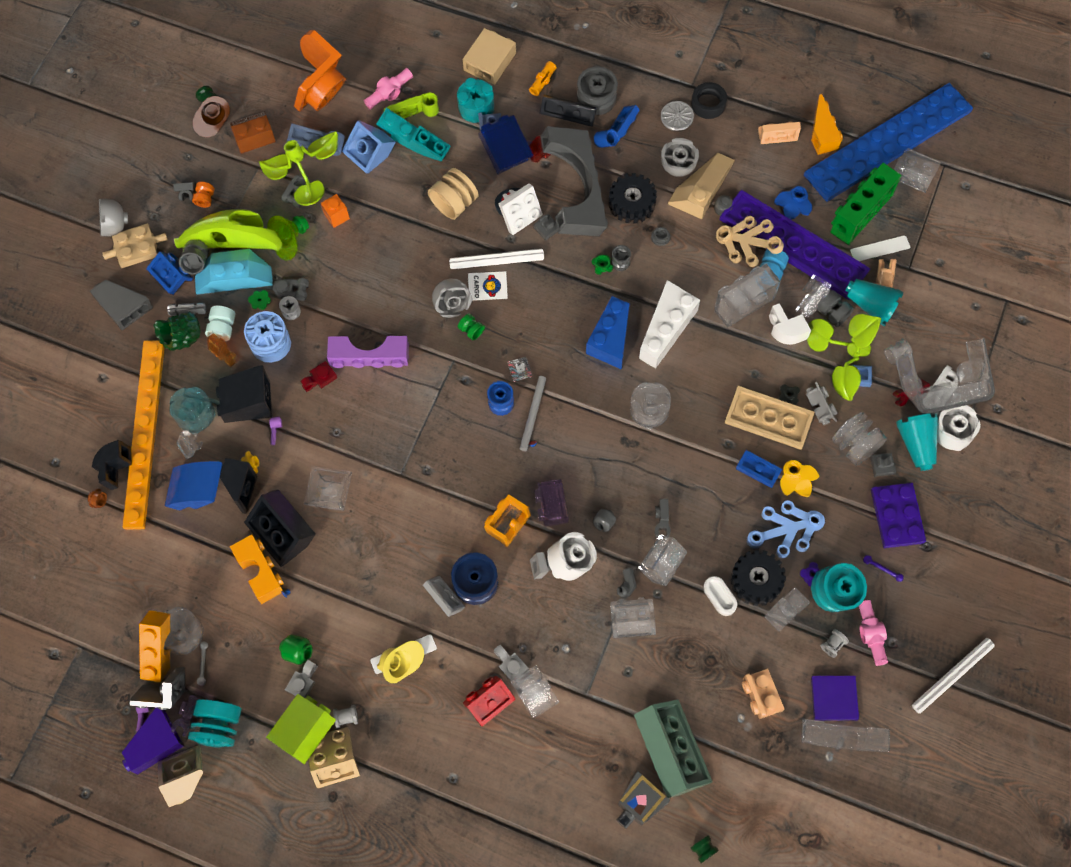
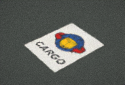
M506 271L468 273V284L472 301L508 299Z

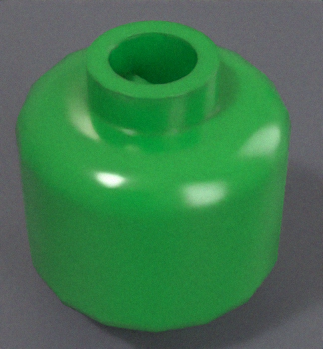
M294 634L288 635L281 641L279 646L282 659L297 665L305 663L311 658L313 653V647L309 639Z

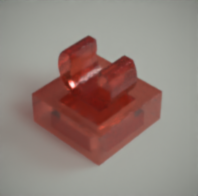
M537 136L528 146L531 162L538 163L541 158L547 159L551 155L543 153L540 136Z

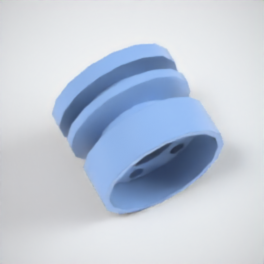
M263 311L254 314L248 319L245 324L244 335L254 356L263 362L269 363L284 358L290 351L291 338L282 318L274 312Z

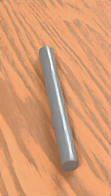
M539 376L520 445V450L522 451L528 450L546 382V377Z

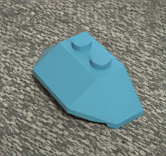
M250 249L211 253L205 262L204 269L195 275L197 295L273 286L271 266Z

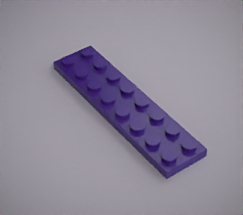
M743 190L733 199L732 206L725 209L719 220L730 227L744 221L747 216L754 217L757 221L756 226L760 225L763 220H770L774 225L773 230L769 233L763 231L754 237L769 240L774 236L779 237L784 243L782 251L789 257L788 263L848 300L850 298L847 297L848 292L845 290L849 282H854L856 279L864 280L871 269ZM746 227L745 229L741 230L740 233L743 234L751 229H748Z

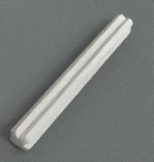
M543 249L455 257L450 258L449 262L451 269L536 261L544 259Z
M985 638L912 704V708L917 713L923 712L993 649L994 643L989 638Z

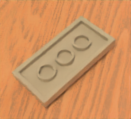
M738 386L725 424L802 450L815 412Z

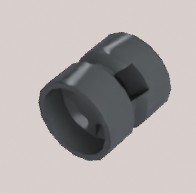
M190 240L184 245L179 259L180 268L184 272L193 275L200 273L204 269L209 253L206 244L200 240Z
M834 290L825 295L816 307L822 315H828V320L836 327L844 323L854 311V308L847 301L842 302V297Z

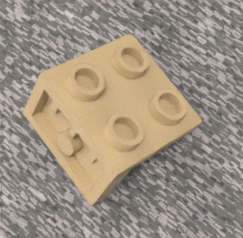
M348 727L328 732L310 756V772L317 788L360 776L359 768L353 755Z

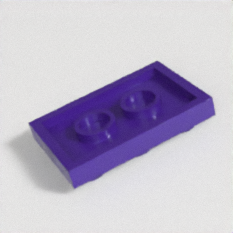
M913 483L872 487L871 494L883 548L925 544L926 537Z

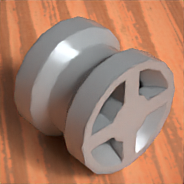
M286 296L280 300L279 308L285 319L295 320L300 316L301 309L296 298Z

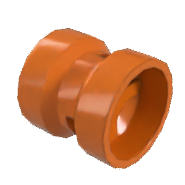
M198 182L192 202L199 207H210L212 202L211 196L215 190L214 186L207 182Z

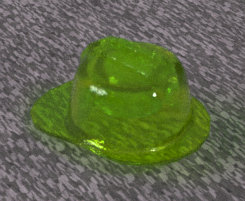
M278 215L273 216L268 221L267 229L274 230L282 242L281 249L279 251L275 250V252L281 259L285 261L291 260L297 253L298 228L289 219Z

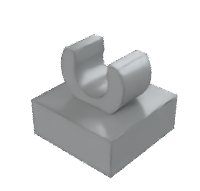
M538 552L530 559L534 579H542L548 571H551L544 552Z

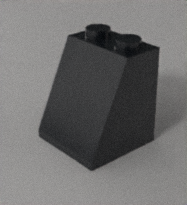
M263 365L219 379V386H216L217 398L220 399V404L217 405V414L221 416L224 423L272 418L271 384Z

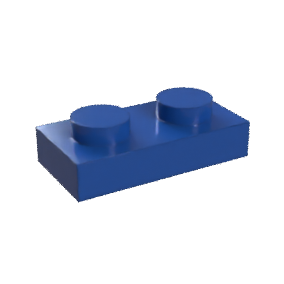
M747 450L736 466V470L770 488L774 486L782 471L781 468Z

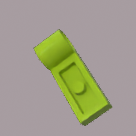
M431 92L407 98L402 102L386 107L403 119L423 112L428 117H434L439 112L438 98Z

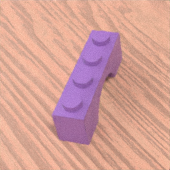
M348 336L328 337L327 359L329 365L335 368H343L344 366H353L355 368H362L364 366H373L375 368L383 366H393L396 368L408 366L409 342L407 336H387L384 343L373 350H360L352 345Z

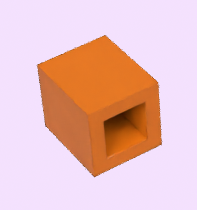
M338 194L321 202L323 213L333 228L350 219L347 207Z

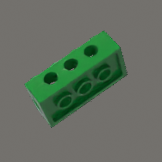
M882 163L878 168L875 167L870 172L868 180L864 179L859 184L858 191L856 193L852 192L846 200L847 203L844 206L840 205L835 212L836 217L831 222L833 226L830 233L849 246L892 198L902 175L885 163Z

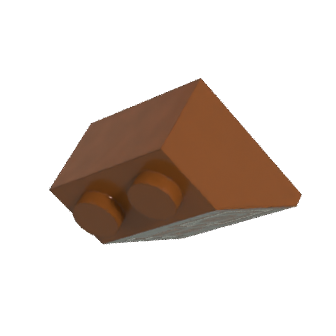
M265 111L230 122L241 154L276 142Z

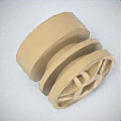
M451 168L447 174L443 175L442 181H437L428 190V196L442 214L455 220L465 210V206L469 207L479 195L475 185L464 173L456 168Z

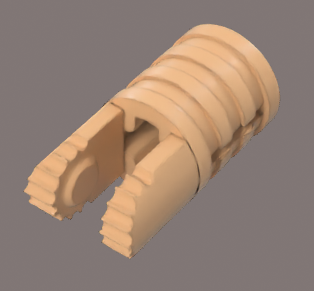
M879 259L876 284L893 288L896 259L890 260L889 269L885 268L884 259Z

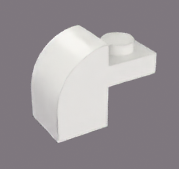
M780 303L772 306L769 314L770 322L774 325L771 334L777 341L790 345L807 340L811 329L803 314L788 319Z

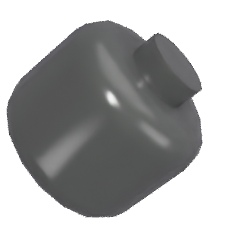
M726 195L719 196L715 201V212L721 216L725 209L732 206L733 199Z
M607 509L599 510L593 518L594 526L602 532H608L616 522L614 513Z

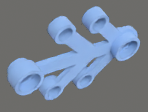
M787 500L783 502L781 511L784 514H792L801 519L800 521L794 522L775 513L772 507L767 506L762 511L763 519L774 521L782 526L764 532L754 530L747 537V544L751 548L757 549L762 546L765 540L786 534L783 543L776 550L778 557L786 558L790 553V546L797 531L806 528L803 537L796 543V549L799 552H805L809 548V541L813 532L822 529L825 519L820 512L810 511L807 513L794 507L793 502ZM784 505H789L791 510H786ZM765 511H770L772 515L767 516ZM811 518H817L818 523H813ZM757 535L760 540L755 541L752 536ZM799 543H805L806 548H801L799 546ZM784 548L787 553L781 554L779 549Z

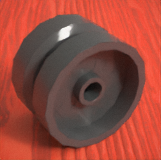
M596 66L586 69L578 77L577 102L597 107L596 115L606 114L611 111L617 99L618 82L616 76L612 71L604 67Z

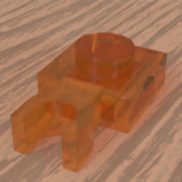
M214 333L208 337V350L221 361L224 360L230 367L236 364L234 358L237 355L227 349V344L222 338L217 337Z

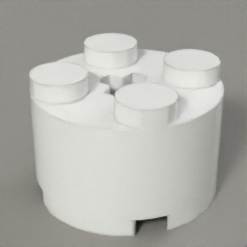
M960 403L945 407L938 416L937 442L943 447L955 451H961L967 447L980 430V420L978 421L977 413L971 407Z
M578 532L568 533L548 549V563L554 577L571 581L579 578L592 568L597 559L596 549L590 540L587 541L583 537V534Z

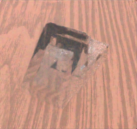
M795 587L785 597H782L764 617L780 632L810 604V601Z

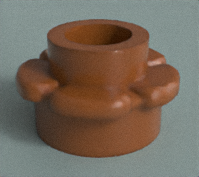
M97 488L89 493L88 502L90 507L102 508L106 504L107 494L102 492L101 489Z

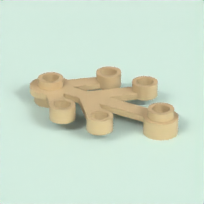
M747 216L744 221L733 227L724 225L718 228L716 238L719 243L726 245L729 259L733 263H739L742 260V255L735 249L733 241L739 242L746 256V263L750 267H755L758 265L759 259L753 254L750 245L767 248L773 254L781 253L784 248V243L777 236L771 237L769 240L754 237L763 231L769 233L773 230L774 225L770 220H763L760 225L756 226L757 221L754 217ZM746 227L751 229L743 234H738V232Z

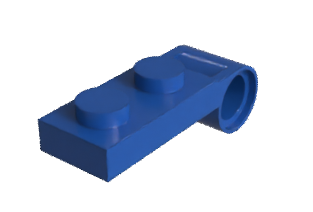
M636 105L623 107L609 130L595 133V145L599 148L615 146L620 138L626 135L627 129L636 120V115L640 109Z

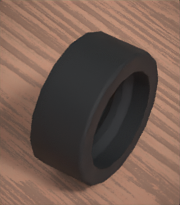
M705 82L698 85L694 89L691 100L694 113L705 119L719 117L725 110L727 93L723 87L713 82ZM710 94L716 96L720 103L714 107H706L698 99L702 95Z

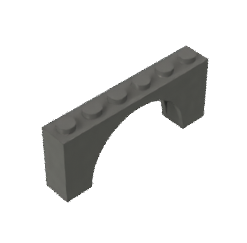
M547 126L540 136L543 153L555 155L569 163L579 174L585 189L584 201L581 204L572 207H562L556 215L558 234L599 237L607 228L608 221L605 217L601 187L598 183V172L595 168V157L592 154L588 130Z

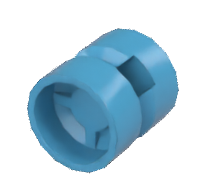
M767 249L756 273L757 278L766 284H779L784 273L783 270H785L789 260L788 255L783 251L779 254H773Z

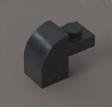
M116 440L98 450L94 456L92 468L99 471L98 480L101 485L110 490L118 488V470L132 465L131 447L120 440Z

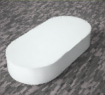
M709 577L704 583L705 594L721 615H732L737 608L736 598L720 577Z

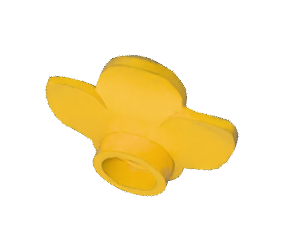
M790 460L783 467L784 475L780 480L781 490L786 496L795 491L800 496L809 497L812 492L811 481L818 479L819 474L810 465H802L796 460ZM794 468L796 473H791L789 469Z

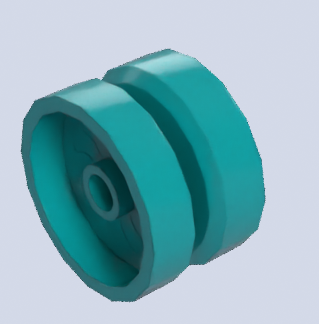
M841 563L819 570L812 579L811 591L813 599L819 607L834 613L855 609L862 604L867 593V583L864 575L857 567L852 564Z

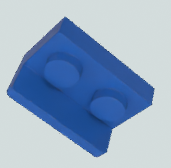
M159 252L146 268L169 294L174 295L185 280L190 282L193 280L190 274L180 268L178 258L170 252Z

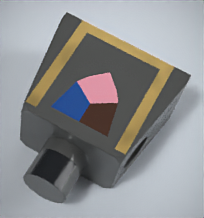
M638 771L618 803L624 811L616 820L625 829L634 820L642 826L667 806L670 799Z

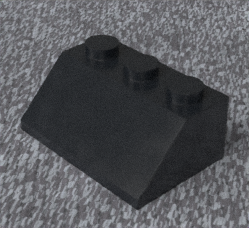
M279 490L262 494L244 521L257 539L260 538L265 549L280 567L287 564L306 549L316 535Z

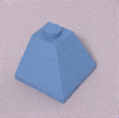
M358 120L342 152L367 174L388 158L396 142L384 131Z

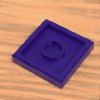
M856 676L811 677L814 721L859 720Z

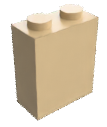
M484 28L462 59L463 70L495 85L516 55V42Z

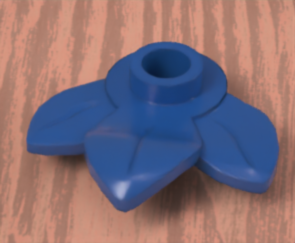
M797 186L791 191L781 192L774 201V204L784 207L783 214L790 220L795 219L800 213L809 216L812 211V203L808 200V192L802 186Z

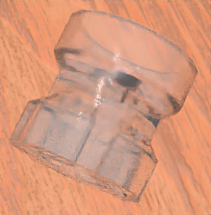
M900 339L896 341L894 346L890 345L885 348L884 354L892 365H897L903 358L906 359L912 356L913 351L905 339Z

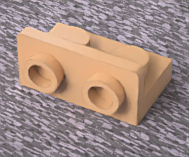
M800 122L762 125L758 128L760 143L797 141L801 126Z
M768 669L751 675L748 673L744 676L742 687L744 692L750 695L752 700L750 706L754 715L757 714L758 718L762 719L784 711V706Z

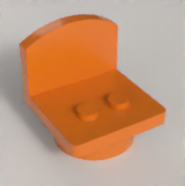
M310 30L301 38L300 47L304 58L317 70L309 75L298 88L294 107L299 112L307 104L311 105L316 111L321 110L333 99L346 81V78L336 69L342 55L315 30Z

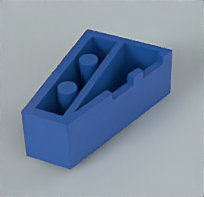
M611 297L586 344L587 355L622 369L629 303L616 297Z

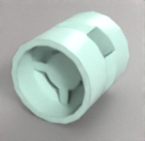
M224 306L211 307L208 317L210 323L206 326L205 335L216 341L230 340L231 326L234 324L236 315L235 311Z

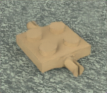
M147 223L112 236L113 249L102 252L105 260L117 257L121 268H125L155 258L158 254L157 243L168 239L166 233L154 236Z

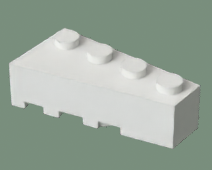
M667 280L640 348L639 359L656 369L697 313L700 299Z

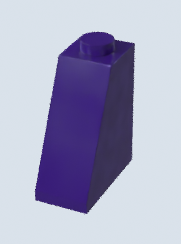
M156 707L122 751L125 758L122 762L128 772L131 771L138 775L184 747L165 710H160Z

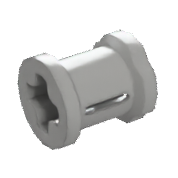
M834 629L830 638L825 643L823 642L820 647L830 657L835 658L837 652L843 645H847L849 640L843 633Z
M355 705L341 710L333 709L336 728L350 723L358 724V714Z

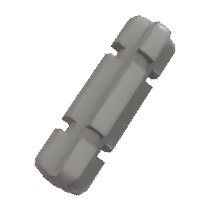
M194 303L178 304V306L176 304H169L167 307V312L170 316H177V314L180 315L189 311L193 314L206 313L205 303H197L196 305Z

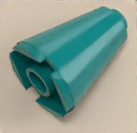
M856 279L854 282L850 281L845 290L848 292L847 297L868 315L880 317V325L885 326L886 322L890 320L899 304L897 302L899 297L902 298L904 293L899 289Z
M937 414L908 417L907 422H902V419L896 421L897 428L915 467L920 468L921 471L933 469V465L937 464Z

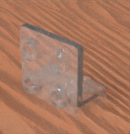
M908 148L904 151L901 159L898 160L894 170L902 175L900 182L926 193L941 163Z

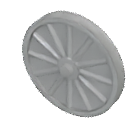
M682 101L669 102L661 111L662 123L665 127L674 131L687 129L694 119L693 109Z

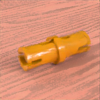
M548 61L543 70L536 75V80L529 88V92L532 95L539 96L543 87L550 82V77L557 69L553 62Z

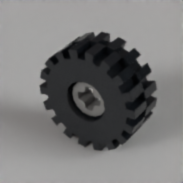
M627 173L624 174L623 179L621 176L618 177L617 182L614 181L609 192L610 211L613 210L612 214L615 217L618 215V220L620 221L626 219L625 223L633 220V224H636L639 219L641 222L645 221V216L649 218L656 206L657 191L654 183L650 184V179L648 177L644 179L642 174L636 177V173H632V176H628ZM632 194L635 196V200H631L630 196Z
M754 550L753 553L748 551L744 556H740L734 565L730 580L731 584H733L732 590L734 593H738L737 597L740 600L741 598L745 599L744 603L746 604L752 602L753 606H758V604L764 606L768 602L772 603L780 595L786 581V576H784L785 568H781L782 562L780 560L776 561L774 554H771V556L767 555L768 551L763 550L762 553H759V550ZM755 573L763 575L762 582L754 580Z

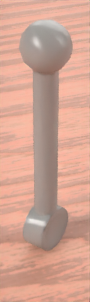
M206 641L200 643L202 651L200 677L197 679L199 686L206 684V679L204 678L205 655L208 648Z

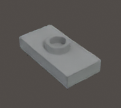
M440 576L429 579L423 584L424 588L448 617L461 612L465 608Z

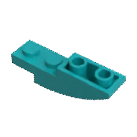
M388 108L385 109L376 123L377 126L391 134V138L394 141L434 160L442 162L451 147L422 126L415 127Z

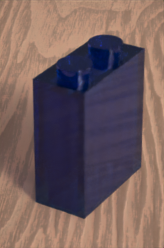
M508 115L502 116L498 119L497 123L491 124L490 122L481 127L478 135L497 175L527 162L533 157L514 115L510 117Z

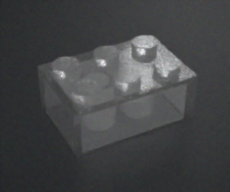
M767 263L761 267L757 266L750 274L745 277H738L730 286L725 285L718 291L714 311L728 328L773 301L776 297L780 280Z

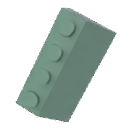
M679 700L653 704L634 714L637 726L640 729L645 746L649 751L667 798L685 794L713 782Z

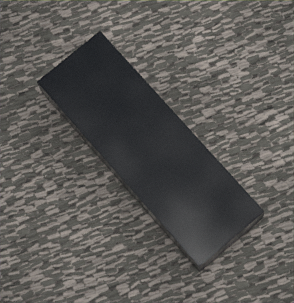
M544 94L540 114L593 127L597 107Z

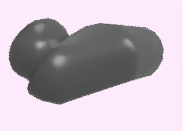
M633 568L623 570L625 582L617 588V594L621 598L629 597L637 587Z

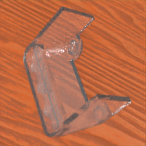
M984 338L966 341L969 361L958 366L957 381L930 387H922L921 379L917 376L913 354L895 357L902 390L919 412L923 414L939 412L988 401L994 396L995 387Z

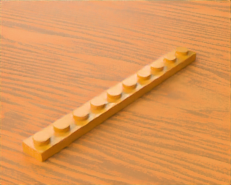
M160 341L143 342L131 447L132 465L129 466L122 526L124 529H145L165 350Z

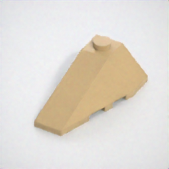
M717 153L676 188L668 204L702 219L731 169L734 160Z

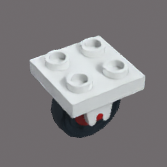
M529 183L522 188L506 189L497 195L495 199L496 210L503 216L508 231L512 235L543 215L534 187Z

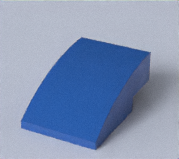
M194 462L174 467L165 506L180 511L187 507L198 509L215 502L222 462Z

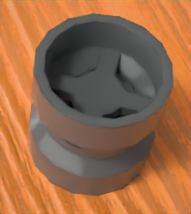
M618 245L612 251L611 264L617 271L628 269L631 251L625 245Z

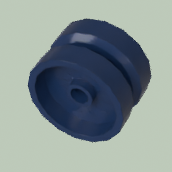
M477 552L468 553L460 557L453 565L451 572L453 588L458 598L463 602L471 605L484 604L496 594L499 585L497 568L489 557Z

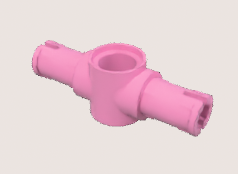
M405 68L395 77L389 78L386 76L381 78L377 83L375 92L364 99L365 105L371 110L381 101L395 100L400 94L401 86L413 78L410 70Z
M865 600L859 605L863 620L861 622L862 625H860V636L862 642L871 648L875 665H884L888 663L883 646L887 639L884 623L882 621L879 622L878 618H875L871 601Z

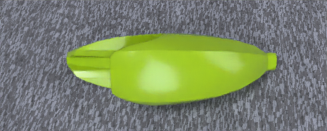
M246 209L224 210L207 215L188 227L179 238L174 239L177 248H184V245L190 240H200L208 248H255L279 251L282 247L278 234L274 230L263 228L264 225L260 215Z

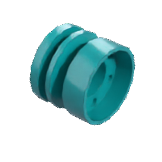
M197 700L193 716L202 719V723H191L190 728L200 732H189L188 739L209 747H233L235 740L226 736H235L237 731L229 728L228 724L239 723L242 708L219 701Z

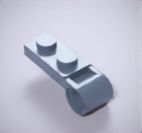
M291 123L287 142L296 140L299 146L303 145L304 148L308 149L312 142L328 133ZM337 132L338 148L333 154L335 156L341 154L345 136L340 132Z

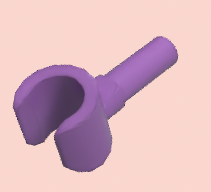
M279 416L269 420L271 427L270 445H275L276 428L283 427L282 419Z
M136 707L138 714L136 731L143 725L144 713L151 712V707Z

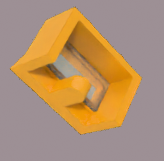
M508 494L505 499L498 503L494 514L489 515L486 519L484 526L486 533L508 547L530 518L529 507Z

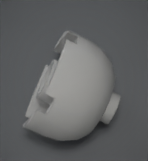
M675 138L672 139V142L666 143L663 146L661 163L664 170L675 177L686 176L695 169L698 163L699 150L688 139Z
M99 199L100 236L111 237L117 235L123 230L124 224H128V212H124L122 205L113 199Z
M450 278L439 282L435 286L432 293V302L436 311L442 317L452 318L461 315L460 311L467 310L470 307L472 295L463 282Z

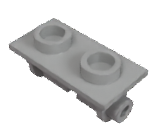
M815 382L817 388H808L806 396L812 407L820 405V407L814 409L819 423L827 425L830 423L829 419L831 418L837 422L835 415L838 412L833 403L829 404L827 400L829 394L825 386L821 387Z

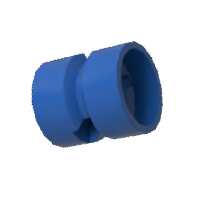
M497 381L489 386L487 398L492 413L500 416L510 413L514 407V395L509 383Z

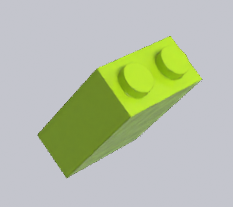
M297 694L266 738L305 765L336 720L329 715L331 710L326 706L320 704L318 707L316 706L318 702L307 695L304 698Z

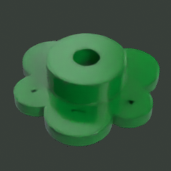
M262 290L261 292L254 291L253 295L249 296L248 301L252 304L253 309L265 310L271 299L268 297V292Z

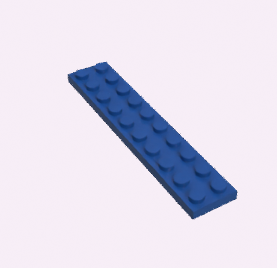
M948 83L806 170L804 177L823 199L828 202L868 177L875 167L878 168L882 163L886 165L971 113L973 107Z

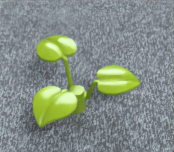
M335 131L315 140L309 145L308 150L303 145L299 146L296 140H290L284 145L285 154L265 161H259L260 167L269 179L278 180L287 175L288 169L292 168V162L297 163L306 185L300 186L295 191L294 199L298 204L304 206L315 204L323 197L325 188L322 182L318 180L312 183L309 182L300 162L304 158V153L310 157L316 156L319 160L332 156L338 148V134Z
M867 314L855 315L851 319L848 328L849 334L852 336V342L830 339L834 333V328L824 319H814L808 323L811 332L807 341L811 349L817 352L824 351L830 342L847 346L848 353L853 357L845 362L844 367L837 366L832 374V383L836 392L848 401L853 400V396L861 382L859 370L855 366L849 365L854 361H859V357H866L870 354V344L878 332L881 322L880 317Z

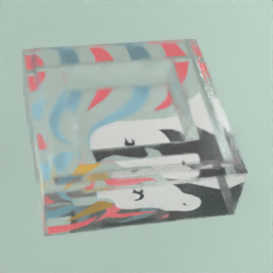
M527 357L507 362L513 382L532 377Z

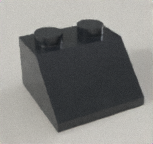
M225 458L221 468L220 479L240 511L246 514L258 476L249 462Z

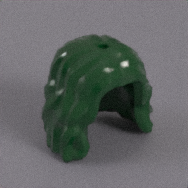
M190 311L178 316H171L167 321L156 320L153 325L156 337L160 339V343L163 344L164 348H168L170 351L190 347L199 339L201 333L198 318Z

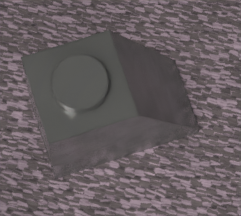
M108 280L98 283L90 290L95 300L121 330H124L153 309L146 296Z

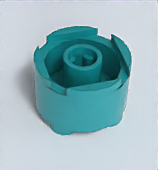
M468 78L459 87L457 102L463 119L468 122L479 123L478 113H482V115L493 114L495 109L494 92L490 84L483 80Z

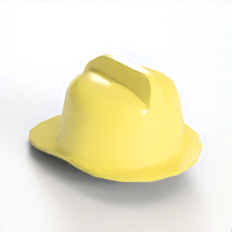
M408 641L397 648H389L382 653L377 668L382 671L386 681L397 683L420 667L424 658V649L417 641Z

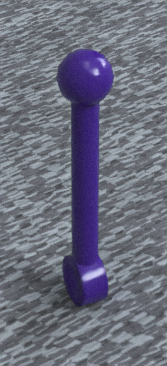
M866 555L863 558L865 564L874 565L895 577L898 582L904 580L902 574H896L873 561L871 556Z

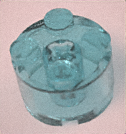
M198 387L181 388L170 399V414L177 425L186 432L199 433L206 429L215 417L213 404L207 394Z

